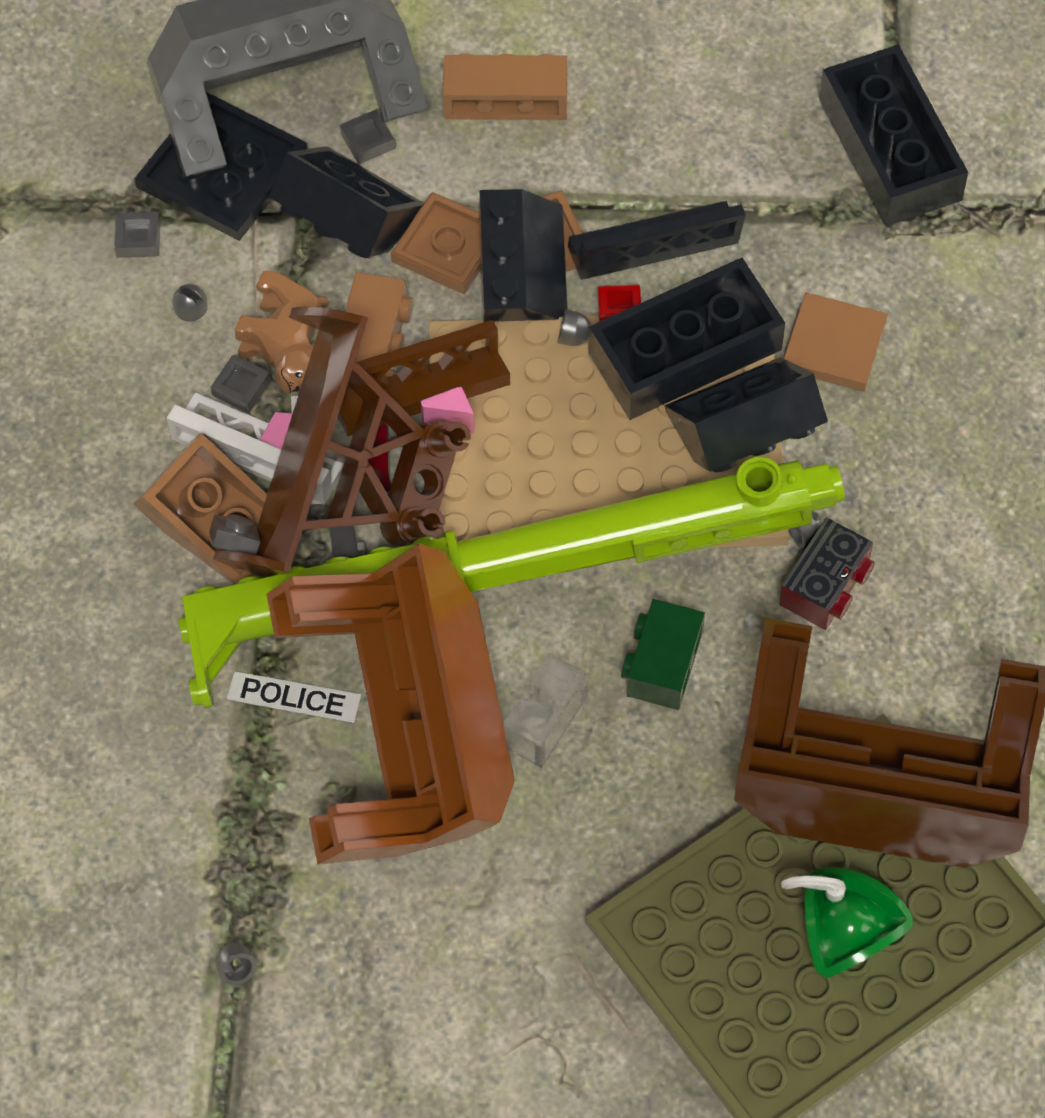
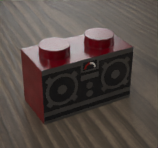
M826 517L782 584L779 605L824 630L828 628L834 617L841 620L853 600V596L850 595L851 590L856 583L863 585L874 568L875 561L870 559L873 542Z

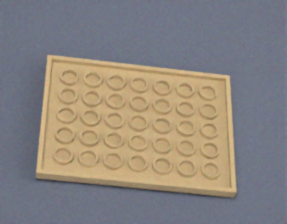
M586 316L591 325L600 322L599 316ZM559 317L557 320L494 322L498 328V353L510 372V385L467 398L474 414L475 432L471 433V440L462 441L469 443L468 447L456 452L439 508L444 515L445 525H437L443 531L434 537L437 539L446 537V531L454 530L457 541L737 474L739 467L746 460L753 457H766L773 460L777 465L782 464V447L780 442L776 444V449L770 453L744 457L737 460L735 467L724 472H709L693 461L664 405L770 362L774 360V354L629 420L589 355V338L579 346H568L558 343L563 317ZM483 320L429 321V339L484 322ZM485 339L472 342L465 351L469 352L485 347ZM440 352L431 355L430 364L439 361L445 353ZM786 529L768 535L755 536L707 548L788 545L789 530Z

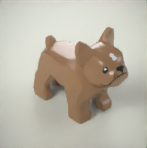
M263 271L256 285L257 291L264 293L260 310L266 312L276 311L268 318L241 315L235 327V338L238 341H242L238 354L242 359L257 356L267 364L274 366L275 379L281 391L288 394L298 393L314 347L310 341L316 328L289 318L291 309L296 307L325 308L329 305V300L324 296H316L304 286L293 282L286 275L274 271Z

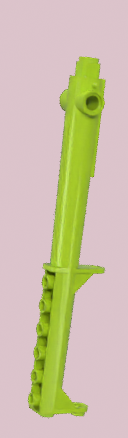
M753 457L746 460L739 467L737 474L470 539L457 541L454 530L445 532L446 537L439 539L423 537L408 546L399 548L379 547L370 551L368 555L355 558L335 557L326 561L324 565L310 568L291 567L289 574H279L266 578L257 576L241 579L235 585L222 588L214 586L202 587L196 590L194 594L182 596L185 617L178 618L182 641L184 645L190 643L196 678L188 680L194 706L213 707L214 698L211 683L241 643L247 640L274 635L266 594L292 576L371 574L417 544L444 551L471 592L635 558L636 563L812 524V511L836 506V502L845 500L839 468L837 465L829 467L827 463L803 469L799 460L777 465L769 458Z

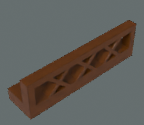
M493 320L357 362L410 416L421 413L422 400L457 387H462L466 398H471L510 385V372L498 353V328ZM485 339V347L469 352L465 351L472 342ZM440 352L445 353L439 361L431 364L425 363L431 355ZM399 365L404 366L398 374L390 377L384 376L390 368ZM352 388L345 391L338 414V419L347 437L354 433L363 400ZM381 419L379 426L386 425Z

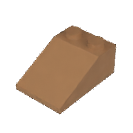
M200 433L189 442L133 505L167 536L234 585L241 579L253 575L247 571L213 560L215 551L224 549L212 546L209 529L214 514L225 518L229 514L239 515L249 519L253 526H258L267 493Z

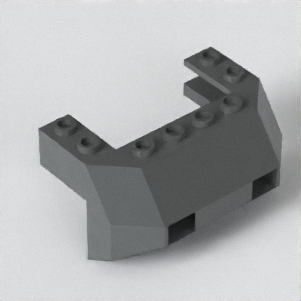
M196 0L177 5L147 59V66L157 104L162 103L184 179L224 168L227 165L205 92L221 86L362 48L383 123L426 110L428 106L406 28L392 0Z

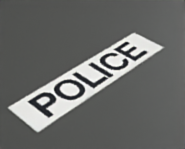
M234 671L227 700L352 723L355 722L361 694L236 671Z

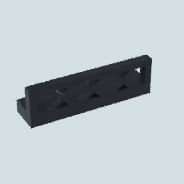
M722 201L569 236L567 247L580 279L583 280L738 244L746 213L742 204L729 207L727 201Z

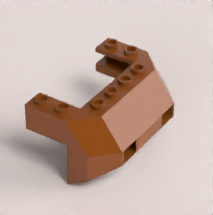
M417 544L371 574L292 576L266 594L275 638L355 634L387 800L335 804L327 809L328 815L309 818L317 865L398 857L469 838L500 823L515 782L478 602L444 551Z

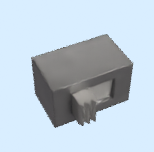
M354 526L329 528L333 558H355L367 554L365 542L356 543Z

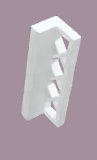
M196 392L186 408L174 405L167 416L172 440L187 446L190 441L202 433L237 467L265 480L272 481L281 449L260 441L261 435H263L269 423ZM200 409L217 416L218 422L197 413ZM247 428L254 431L256 439L236 430ZM325 457L324 462L333 465L330 471L322 467L312 498L324 505L337 485L344 465Z

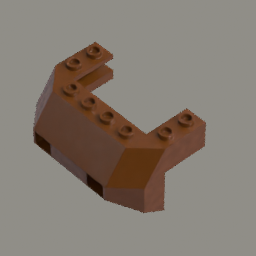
M766 618L760 644L748 724L737 773L734 800L776 834L963 868L1021 851L1029 826L1030 775L1045 710V666L1001 659L985 739L970 738L800 708L799 703L813 626Z

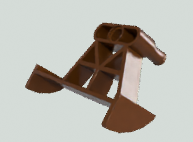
M303 306L292 308L289 318L319 329L257 526L260 545L256 555L216 550L213 560L258 576L289 574L303 530L380 523V530L384 539L390 544L397 546L412 545L414 541L420 538L438 536L443 529L437 527V525H445L444 515L439 510L456 452L468 447L469 443L462 442L463 440H471L469 429L462 423L455 422L450 424L442 420L418 424L355 361L368 320L367 317L321 307ZM347 385L363 400L349 448L330 441ZM382 419L397 435L374 444ZM403 445L390 491L387 494L367 460ZM325 457L343 463V469L327 519L305 521ZM417 472L421 474L425 482L424 490L421 494L414 487V477ZM359 492L372 515L351 517Z

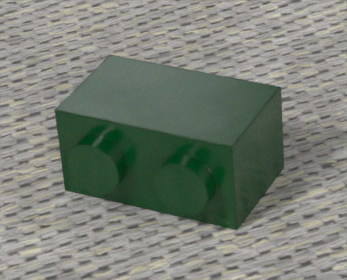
M652 599L648 614L640 613L636 623L634 639L639 640L636 653L628 652L623 664L621 678L628 680L627 697L680 710L703 635L705 612Z

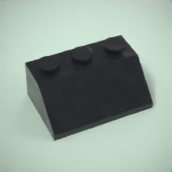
M328 146L287 152L269 194V198L281 204V210L284 213L295 218L308 220L315 225V231L329 238L340 239L348 244L347 249L351 253L362 258L389 253L401 239L424 204L422 201Z
M523 189L479 190L483 322L490 320L494 322L557 320L559 317H563L565 310H568L563 205Z
M781 357L664 405L669 419L693 461L709 472L716 473L732 469L737 465V460L749 455L760 456L770 453L776 449L777 443L789 438L801 439L810 436L815 432V427L828 422L814 373Z

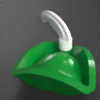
M822 868L814 871L809 876L790 877L781 882L783 889L806 888L805 920L810 952L815 970L826 978L833 977L868 959L895 942L913 926L912 914L905 903L887 886L863 873L844 868Z

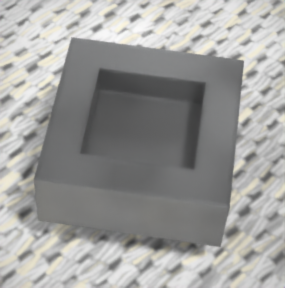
M377 109L340 124L341 136L358 164L395 149V139L385 122H382L381 115Z
M158 212L116 213L114 249L117 258L159 256L160 221Z
M232 355L210 387L212 396L250 413L271 382V376L269 371Z
M214 514L209 529L212 546L228 551L256 555L260 545L257 526H253L249 519L239 515L229 514L225 518Z

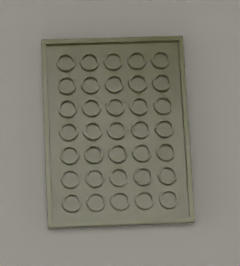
M884 713L874 719V721L891 723ZM745 808L585 916L587 926L733 1118H802L1045 943V905L1004 856L963 868L776 834ZM822 868H844L870 876L892 890L910 910L913 917V926L895 942L868 959L833 977L826 978L815 970L810 952L805 920L806 888L783 889L781 882L790 877L809 876L814 871Z

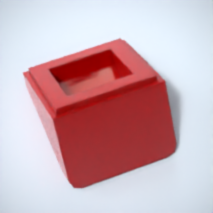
M640 285L598 286L599 321H603L641 303Z

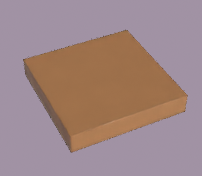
M431 192L391 252V261L465 295L481 270L479 212Z
M805 292L784 359L814 373L815 379L865 392L888 314Z

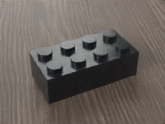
M899 44L823 69L819 99L886 226L963 201L968 170Z
M743 257L589 326V355L629 420H632L781 351L785 321Z

